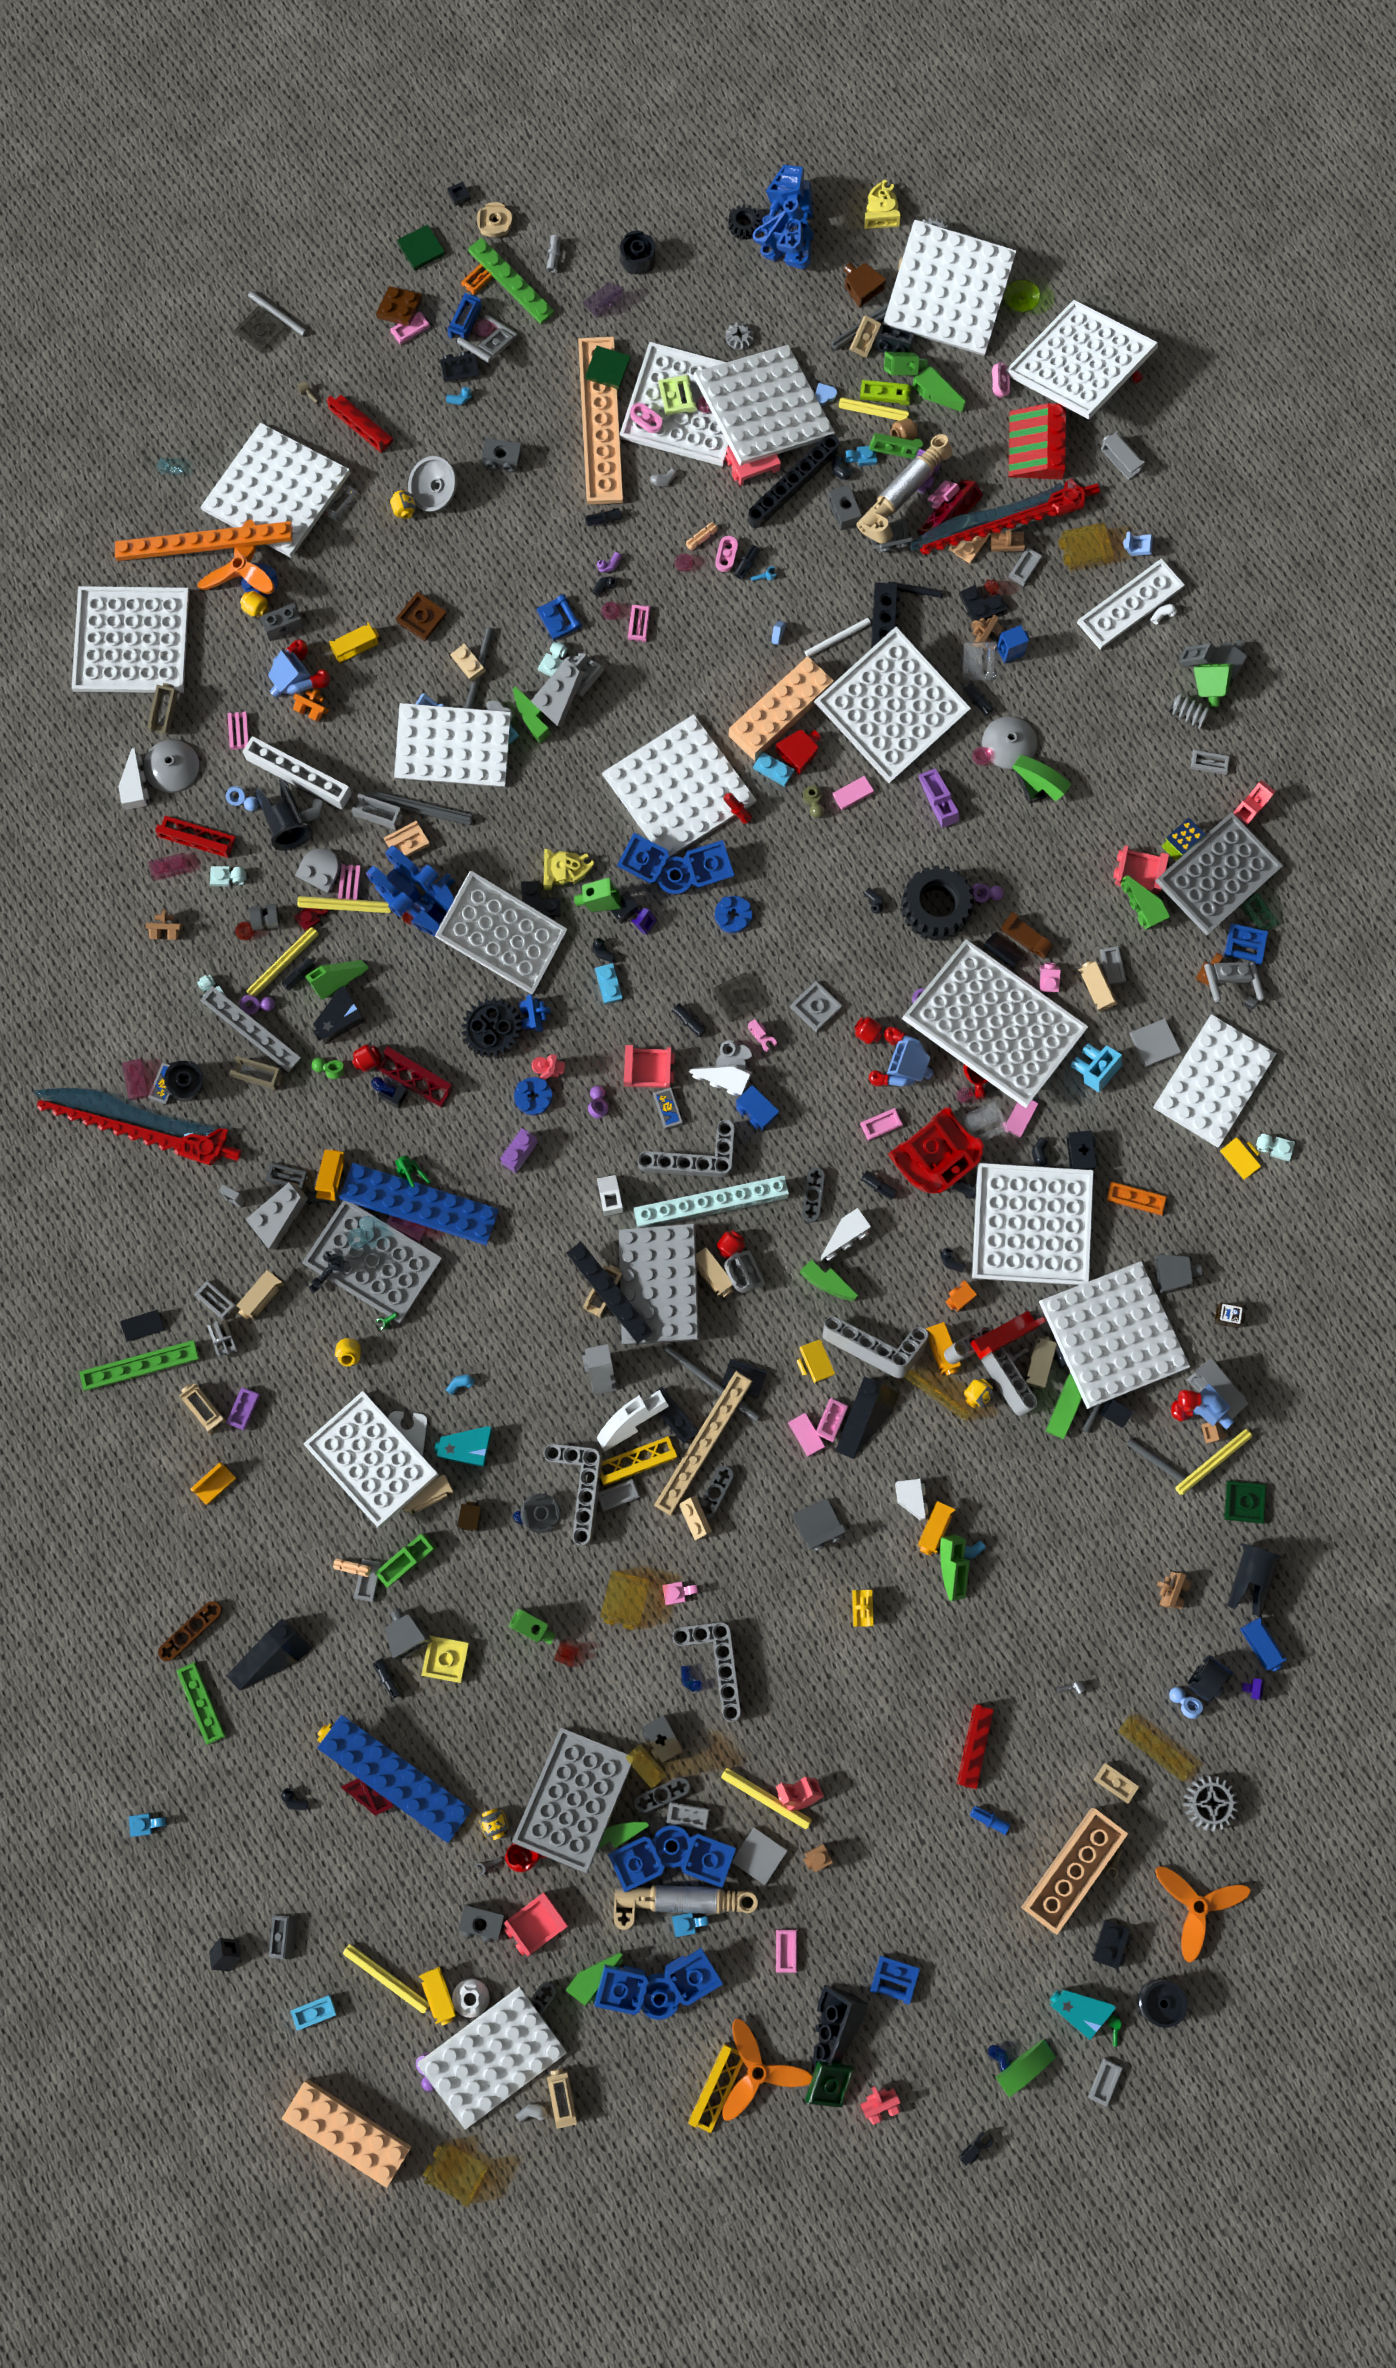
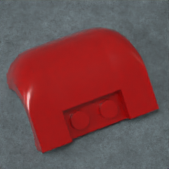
M945 1107L932 1117L928 1124L907 1141L900 1143L887 1155L914 1187L922 1192L935 1194L947 1190L981 1161L980 1158L983 1154L984 1145L980 1138L971 1136L960 1125L950 1107Z

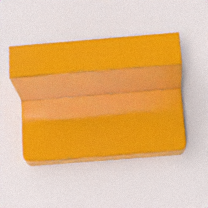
M219 1462L191 1490L196 1493L205 1505H208L237 1478L223 1463Z

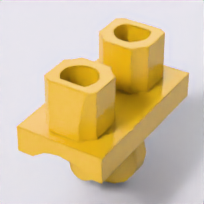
M852 1590L853 1627L874 1626L872 1590Z

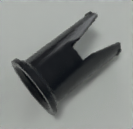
M279 779L280 795L283 802L272 806L270 800L260 788H257L255 797L258 799L273 835L271 838L272 847L276 850L286 851L305 844L312 835V828L303 822L289 789L288 782Z
M1241 1543L1240 1546H1243L1244 1551L1226 1606L1235 1609L1246 1593L1250 1582L1255 1584L1252 1614L1262 1618V1612L1277 1564L1281 1559L1284 1560L1285 1557Z

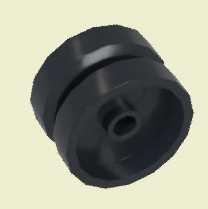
M1157 1978L1148 1981L1141 1987L1137 2002L1142 2016L1152 2024L1163 2028H1170L1179 2024L1186 2015L1188 2003L1185 1993L1178 1985L1166 1979ZM1162 2000L1165 2003L1164 2007L1160 2006Z

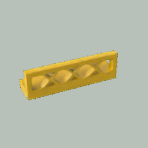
M669 1436L603 1461L602 1466L610 1464L615 1467L613 1473L605 1476L601 1470L603 1486L677 1459ZM667 1441L670 1451L663 1454L657 1453L658 1445ZM643 1450L652 1453L650 1459L641 1461L637 1458ZM628 1457L634 1460L629 1467L623 1468L619 1466L622 1458Z
M725 2043L723 2044L688 2121L689 2125L695 2128L699 2127L709 2133L712 2132L743 2064V2060L740 2057L737 2065L728 2067L727 2059L730 2052L740 2056L737 2049ZM735 2069L731 2076L730 2070ZM728 2071L730 2081L727 2085L720 2087L718 2078L721 2073ZM726 2088L724 2094L722 2095L721 2090ZM719 2091L721 2101L719 2104L711 2107L709 2098L712 2093ZM717 2108L715 2114H713L712 2109ZM710 2111L712 2116L709 2127L699 2122L702 2114Z

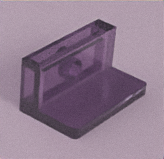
M608 282L584 300L583 305L597 318L623 298V288L619 284L613 286Z

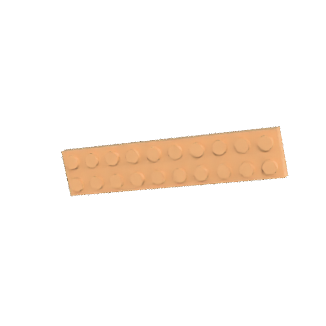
M614 337L578 338L587 505L623 503L617 389L585 379V374L596 346L615 351Z

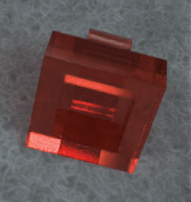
M561 1641L554 1660L573 1667L579 1648Z

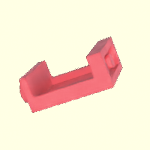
M730 446L727 447L725 461L728 466L731 465L733 479L735 481L738 480L740 486L744 485V480L770 470L773 473L780 471L781 463L777 454L739 465Z
M1125 845L1123 850H1119L1117 855L1119 867H1115L1113 878L1116 879L1115 885L1121 886V879L1128 875L1151 893L1159 895L1162 888L1155 881L1166 871L1169 854L1161 853L1159 857L1128 850V846Z
M625 1045L624 1086L670 1088V1083H674V1071H670V1067L675 1061V1053H671V1047H667V1050L635 1049L633 1045Z
M543 1892L505 1921L506 1927L503 1929L510 1939L512 1937L515 1938L518 1943L515 1946L521 1955L526 1954L529 1957L542 1945L568 1927V1924L547 1894Z

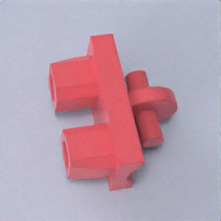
M551 1054L546 1059L543 1057L535 1058L532 1061V1069L534 1072L541 1074L540 1079L558 1078L559 1074L562 1075L564 1072L565 1062L556 1060L557 1055Z
M875 2086L871 2087L873 2094L866 2097L868 2101L860 2104L866 2119L869 2118L873 2125L881 2122L880 2112L887 2110L890 2116L900 2113V2100L894 2089L886 2092L885 2088L877 2091Z

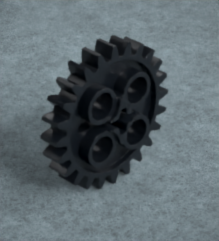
M495 997L492 998L491 1002L485 998L484 1004L478 1000L479 1006L476 1007L472 1004L473 1011H466L469 1017H463V1020L467 1022L461 1025L463 1029H466L461 1033L466 1037L464 1042L469 1043L467 1047L470 1050L474 1048L473 1052L475 1054L480 1052L482 1058L486 1053L489 1059L492 1058L493 1054L496 1058H499L500 1052L506 1056L505 1050L508 1049L512 1052L511 1045H518L515 1039H521V1036L517 1034L523 1031L518 1026L523 1023L518 1019L520 1014L515 1013L517 1009L514 1006L510 1008L511 1004L509 1002L504 1004L502 998L498 1003ZM496 1011L497 1016L493 1019H490V1014ZM481 1016H484L503 1037V1040H500L481 1019ZM478 1024H483L480 1031H475V1027ZM504 1025H509V1029L506 1032H501ZM494 1037L493 1044L487 1045V1040Z

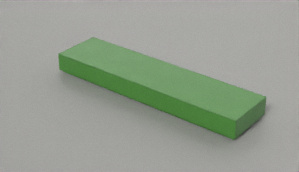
M196 1662L176 1670L206 1745L226 1737Z

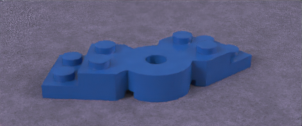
M633 833L617 864V867L649 884L658 882L663 891L672 895L686 892L691 885L701 888L734 877L723 840L687 851L685 857L681 858L669 857L667 849ZM678 871L681 877L679 880L674 881L670 878V873Z
M665 1826L654 1835L653 1839L644 1836L609 1853L608 1856L624 1892L662 1875L664 1867L675 1868L681 1866L684 1874L722 1888L736 1848L699 1834L689 1837L688 1833L678 1826ZM669 1841H675L678 1845L677 1850L673 1853L666 1850V1844Z
M702 1947L687 1957L682 1955L666 1965L664 1974L657 1973L647 1976L643 1969L625 1965L623 1968L604 1964L594 2005L595 2007L636 2015L642 2009L649 2018L662 2020L676 2012L679 2002L682 2005L688 2006L723 1985V1982ZM657 1994L664 1995L661 1999L654 1998Z

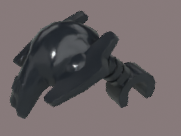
M327 1251L324 1253L328 1267L319 1277L311 1282L312 1285L309 1286V1289L313 1293L322 1287L323 1282L333 1271H341L344 1275L346 1274L342 1255L336 1253L330 1255Z

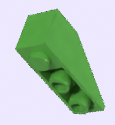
M929 365L914 377L912 387L924 399L960 412L964 411L966 403L964 397L958 394L952 385L941 377L936 369Z
M1127 875L1121 879V887L1130 898L1129 903L1132 909L1136 910L1138 921L1142 927L1144 926L1145 929H1148L1170 917L1161 899Z
M362 960L322 965L305 977L316 994L323 1000L333 995L340 987L348 985L349 981L355 977L363 975L369 968Z
M620 1951L579 1971L565 1991L584 2006L588 2002L592 2004L597 1995L596 1990L599 1987L604 1964L619 1967L623 1961L621 1958L623 1953Z

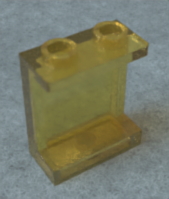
M1104 522L1062 531L1061 537L1058 540L1059 548L1064 551V564L1068 566L1069 571H1073L1075 566L1103 560L1104 564L1111 563L1114 556Z
M612 1570L600 1618L604 1619L603 1623L615 1625V1622L623 1624L622 1628L634 1630L635 1627L639 1628L650 1580Z
M641 1744L626 1756V1760L650 1788L655 1787L667 1776Z
M445 2141L443 2146H437L433 2157L436 2159L432 2166L428 2164L423 2174L426 2178L424 2184L434 2186L461 2201L460 2204L468 2208L489 2165Z

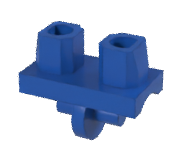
M527 995L526 1000L519 1002L521 1013H529V1018L522 1019V1028L541 1032L543 1031L542 1021L547 1020L546 1015L551 1013V1009L545 1007L544 1002H539V999L534 998L533 995Z

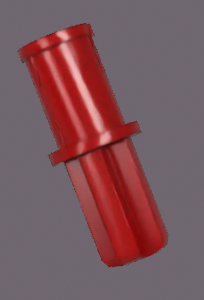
M731 792L725 794L723 800L731 808V812L736 814L743 824L748 823L745 817L750 821L752 815L744 808L743 802H739Z

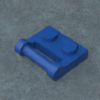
M565 594L536 608L553 641L582 627V623L580 620H577L569 606L568 598ZM560 605L571 622L568 626L557 609Z
M1231 923L1223 956L1254 961L1255 964L1261 965L1268 931ZM1237 945L1255 949L1257 954L1235 950L1232 947Z
M879 1956L870 1992L874 1994L876 1992L902 2000L903 2003L909 2005L920 1968ZM880 1979L906 1986L907 1990L902 1992L880 1985Z

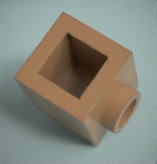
M820 1844L804 1853L806 1858L803 1860L808 1870L813 1869L814 1872H817L833 1863L824 1844Z

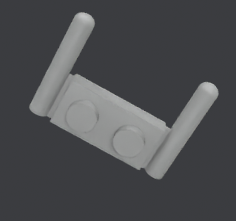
M485 315L484 321L497 330L486 338L479 347H476L462 337L458 338L457 343L489 363L491 359L493 360L518 337V333L491 316Z
M1248 962L1214 963L1213 965L1208 963L1204 965L1215 1002L1221 1001L1217 983H1246L1250 981L1253 982L1257 999L1259 1001L1265 999L1254 962L1249 964Z

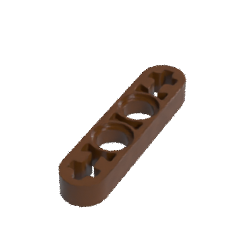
M215 1601L206 1603L160 1646L158 1650L159 1658L167 1662L173 1661L221 1616V1605ZM209 1606H217V1614H210L207 1617L210 1621L207 1623V1620L200 1614L203 1612L206 1615L210 1611ZM195 1619L203 1621V1627L200 1630L193 1628L192 1624ZM181 1633L188 1635V1641L185 1644L178 1642L177 1638ZM173 1640L180 1649L177 1651V1648H174L171 1651V1657H164V1648L170 1649L173 1646L170 1642Z

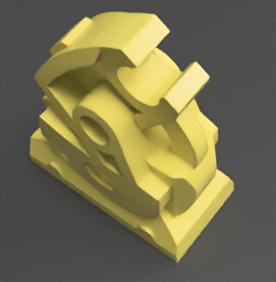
M887 180L878 183L868 195L864 229L899 227L900 225L896 195L893 193L894 184L886 188Z
M544 849V890H552L553 884L564 885L567 882L575 884L581 881L594 866L593 860L586 864L584 860L589 858L588 854L580 857L575 853L565 851L553 853L549 849Z

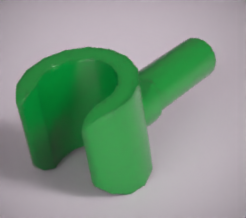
M395 1312L389 1317L378 1318L376 1323L383 1321V1326L379 1329H388L390 1321L398 1317L399 1314Z
M1110 2015L1108 2027L1114 2028L1113 2046L1118 2047V2033L1121 2021L1118 2017Z

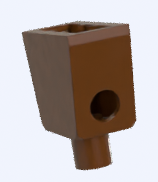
M852 263L845 266L844 272L847 274L845 277V287L859 308L885 289L886 279L866 263H863L858 268Z

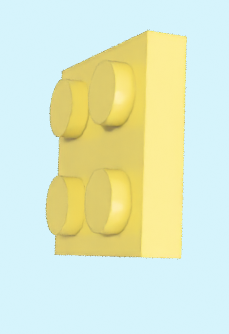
M430 1636L433 1642L427 1645L421 1676L461 1683L469 1643Z

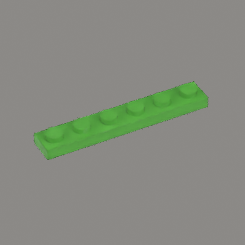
M482 237L468 248L469 253L540 324H543L554 314V310Z
M192 1340L80 1371L79 1374L83 1390L89 1391L199 1360L196 1343Z

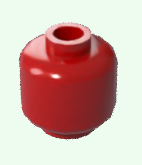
M869 1016L861 1017L854 1027L855 1036L866 1044L877 1043L883 1035L881 1033L882 1025Z
M365 1044L354 1051L352 1063L357 1070L361 1069L364 1072H368L380 1064L382 1056L375 1045Z
M734 1230L731 1232L726 1231L717 1242V1247L720 1250L719 1254L728 1259L737 1252L741 1253L745 1248V1238Z

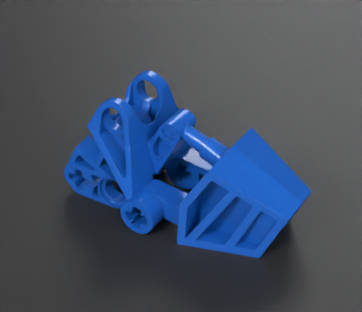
M783 165L766 190L771 203L770 213L763 218L764 224L753 232V239L761 245L760 252L763 257L775 262L785 254L784 262L786 265L804 269L811 262L810 241L814 236L807 219L813 218L811 183L808 180H804L803 167ZM759 233H765L764 237L756 238ZM765 248H772L771 252L764 253Z
M391 845L385 854L389 862L395 865L394 869L386 876L378 868L372 866L366 874L369 880L376 885L374 888L389 904L388 907L393 913L401 917L405 912H408L414 918L410 922L419 930L435 936L455 898L446 884L440 889L433 883L439 875L431 866L427 864L423 868L416 866L399 849ZM415 883L433 898L429 905L419 900L421 896L414 885Z

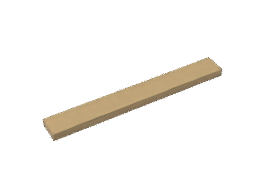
M737 1371L734 1373L654 1506L670 1516L673 1514L752 1384V1380Z

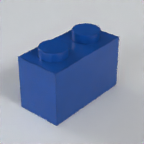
M1021 625L1007 630L1000 635L997 650L1004 664L1025 654L1029 635L1026 630H1023Z
M753 1085L736 1100V1110L742 1116L746 1115L750 1119V1124L755 1129L760 1128L763 1131L779 1115V1110Z

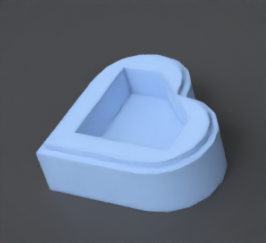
M818 383L815 396L820 406L834 401L837 395L836 389L832 386Z
M778 621L774 625L773 644L780 645L786 627L785 622Z

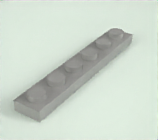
M213 986L200 1000L287 1072L290 1073L301 1060V1057Z

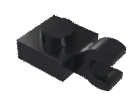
M983 2131L979 2132L976 2139L958 2156L965 2166L968 2163L973 2164L978 2159V2153L981 2148L987 2149L993 2144L991 2139L987 2143L981 2142V2138L985 2135Z

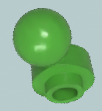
M318 1057L312 1062L313 1070L318 1073L325 1071L328 1078L338 1079L345 1073L344 1065L339 1060L327 1063L325 1059Z

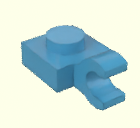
M870 446L857 447L856 452L854 450H847L844 456L845 463L858 462L859 467L876 465V451L869 450Z
M151 1813L129 1816L130 1836L153 1834V1827L166 1826V1818L151 1819Z
M692 1913L672 1916L675 1937L696 1934L695 1927L709 1924L707 1916L693 1918Z

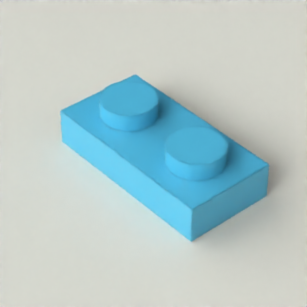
M764 752L761 753L753 766L754 770L784 787L794 773V769Z
M613 963L596 967L595 972L604 1005L621 1001L622 995Z
M331 1995L290 2011L297 2031L337 2015Z

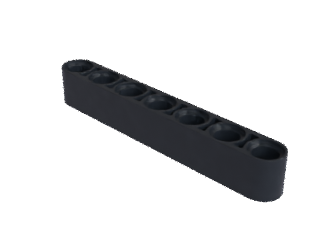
M832 434L825 436L749 509L748 523L751 527L759 528L767 522L836 456L839 447L837 436Z

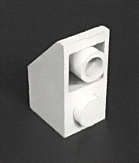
M616 1175L597 1178L604 1216L623 1213Z
M920 1479L896 1482L898 1504L917 1519L924 1520L926 1518L925 1515H928L927 1503H923L922 1496L925 1495L924 1483L921 1484Z

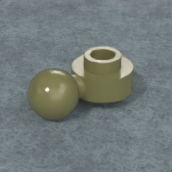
M808 786L803 791V800L807 805L811 806V816L820 818L825 812L823 805L819 804L822 798L821 790L816 786Z

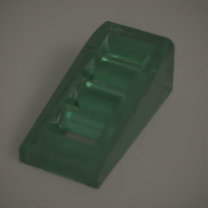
M1258 892L1253 893L1240 905L1260 930L1269 931L1279 923ZM1255 901L1256 904L1251 907L1249 904ZM1260 907L1261 909L1255 913L1254 910ZM1265 913L1266 915L1259 920L1258 916ZM1269 918L1271 921L1264 926L1262 923Z

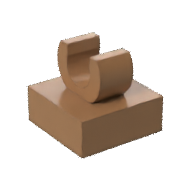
M1219 1422L1214 1426L1209 1423L1201 1425L1206 1444L1225 1439L1227 1436L1226 1433H1223L1222 1425Z

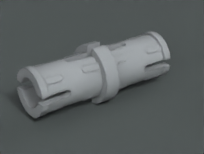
M558 235L550 236L549 250H547L548 261L546 271L549 272L550 269V273L557 272L558 259L561 257L560 244L562 238L558 237Z

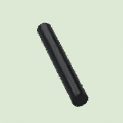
M896 583L897 591L941 597V590Z

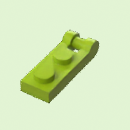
M862 380L860 400L899 403L900 405L907 406L910 404L909 394L911 393V386L908 384Z

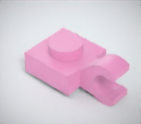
M945 480L934 491V494L928 497V501L934 502L931 507L934 509L940 508L941 504L944 501H949L960 488L958 484Z
M755 1019L749 1022L748 1029L757 1041L761 1043L764 1051H769V1048L766 1046L768 1042H771L774 1046L777 1045L773 1037L766 1036V1029L761 1022L757 1023Z
M682 1582L662 1585L666 1605L686 1602L685 1596L698 1594L697 1585L683 1587Z

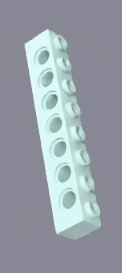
M779 1176L635 1207L634 1215L637 1228L658 1227L788 1199L789 1193L785 1176Z

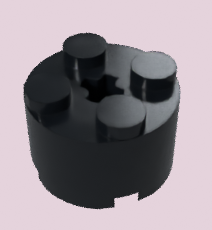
M635 230L627 233L620 243V261L623 268L629 274L646 273L653 268L655 263L654 239L650 235L644 234L643 231Z
M176 1061L167 1068L164 1076L166 1091L172 1098L181 1102L196 1098L203 1088L201 1069L191 1061ZM180 1078H188L187 1084H180Z
M1209 1654L1202 1660L1205 1664H1202L1200 1667L1198 1666L1190 1677L1187 1688L1211 1703L1215 1697L1218 1698L1224 1691L1222 1686L1225 1681L1228 1682L1231 1679L1233 1672Z

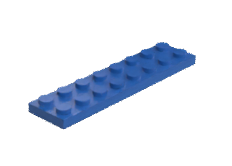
M352 1163L340 1194L341 1200L487 1246L499 1209L415 1182V1187L412 1188L408 1180Z
M342 1714L317 1747L318 1750L447 1843H449L472 1811V1808Z

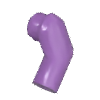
M615 552L610 561L599 560L597 562L598 570L603 573L614 571L621 561L622 555Z

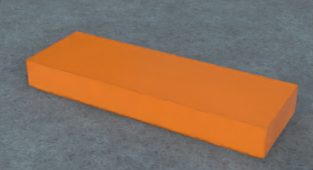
M1110 1182L1106 1201L1162 1216L1167 1196Z

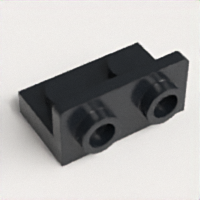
M881 323L876 335L874 350L883 353L885 351L909 353L915 333Z
M470 351L460 352L461 356L453 357V354L444 355L443 359H440L444 382L479 376L475 354H471Z
M1103 1920L1092 1960L1115 1969L1123 1966L1126 1956L1123 1954L1125 1945H1129L1132 1936L1129 1933L1130 1929Z

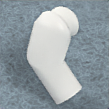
M1173 604L1161 606L1156 610L1150 621L1157 625L1164 615L1168 614L1169 617L1175 616L1177 609Z

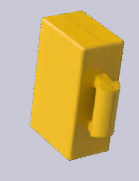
M1237 1137L1220 1150L1243 1179H1246L1261 1167ZM1247 1142L1248 1146L1258 1156L1260 1153L1251 1142Z
M821 1340L800 1347L814 1383L835 1375ZM801 1359L797 1360L802 1375H807Z

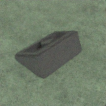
M273 1915L269 1958H294L298 1917Z

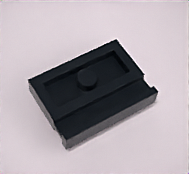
M730 1359L721 1385L726 1388L737 1371L753 1381L746 1395L758 1399L767 1371Z

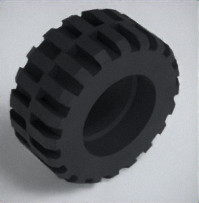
M935 865L931 870L929 867L923 868L922 873L918 871L914 874L913 879H909L901 901L902 916L906 917L905 923L907 926H912L911 931L915 934L917 932L921 933L920 937L924 939L926 936L931 937V941H936L938 937H941L942 941L947 940L948 936L953 938L958 934V931H963L972 915L973 903L975 901L972 894V886L970 884L967 885L968 880L965 876L962 878L959 876V871H950V867L944 866V869H939V865ZM930 890L944 891L954 900L955 909L951 914L944 917L932 916L921 906V896Z

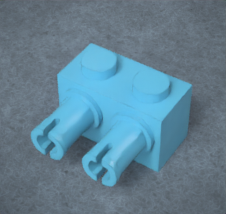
M1088 1043L1084 1047L1082 1054L1091 1058L1093 1062L1089 1065L1079 1059V1057H1076L1070 1067L1084 1075V1083L1100 1093L1121 1068L1122 1054L1107 1045L1100 1051Z

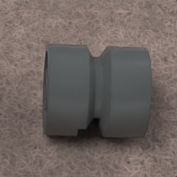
M277 904L265 905V908H262L261 905L250 907V920L253 931L264 930L265 926L269 929L280 928Z

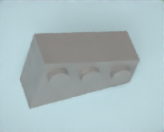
M565 659L531 702L557 726L563 727L585 672L572 660Z
M289 1182L252 1213L246 1221L268 1249L277 1250L280 1241L289 1231L288 1228L293 1220L297 1218L308 1198L296 1183Z
M608 1344L585 1349L582 1359L585 1373L589 1372L593 1394L598 1395L617 1391Z
M1212 1358L1203 1363L1186 1379L1198 1392H1201L1210 1384L1231 1407L1227 1414L1232 1419L1248 1405L1246 1397L1235 1388Z

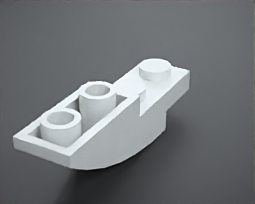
M660 1390L642 1400L640 1395L612 1416L597 1437L604 1452L637 1433L638 1430L635 1426L669 1407Z

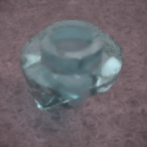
M161 457L156 464V467H158L157 472L163 475L166 472L181 475L182 468L170 466L172 461L168 457H165V459Z

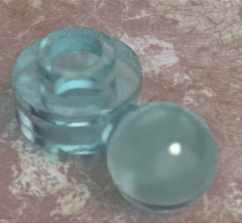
M362 1217L359 1221L360 1228L352 1229L348 1233L347 1241L350 1247L360 1249L366 1245V1231L372 1230L375 1225L372 1217ZM359 1237L361 1240L360 1242H354V1238Z

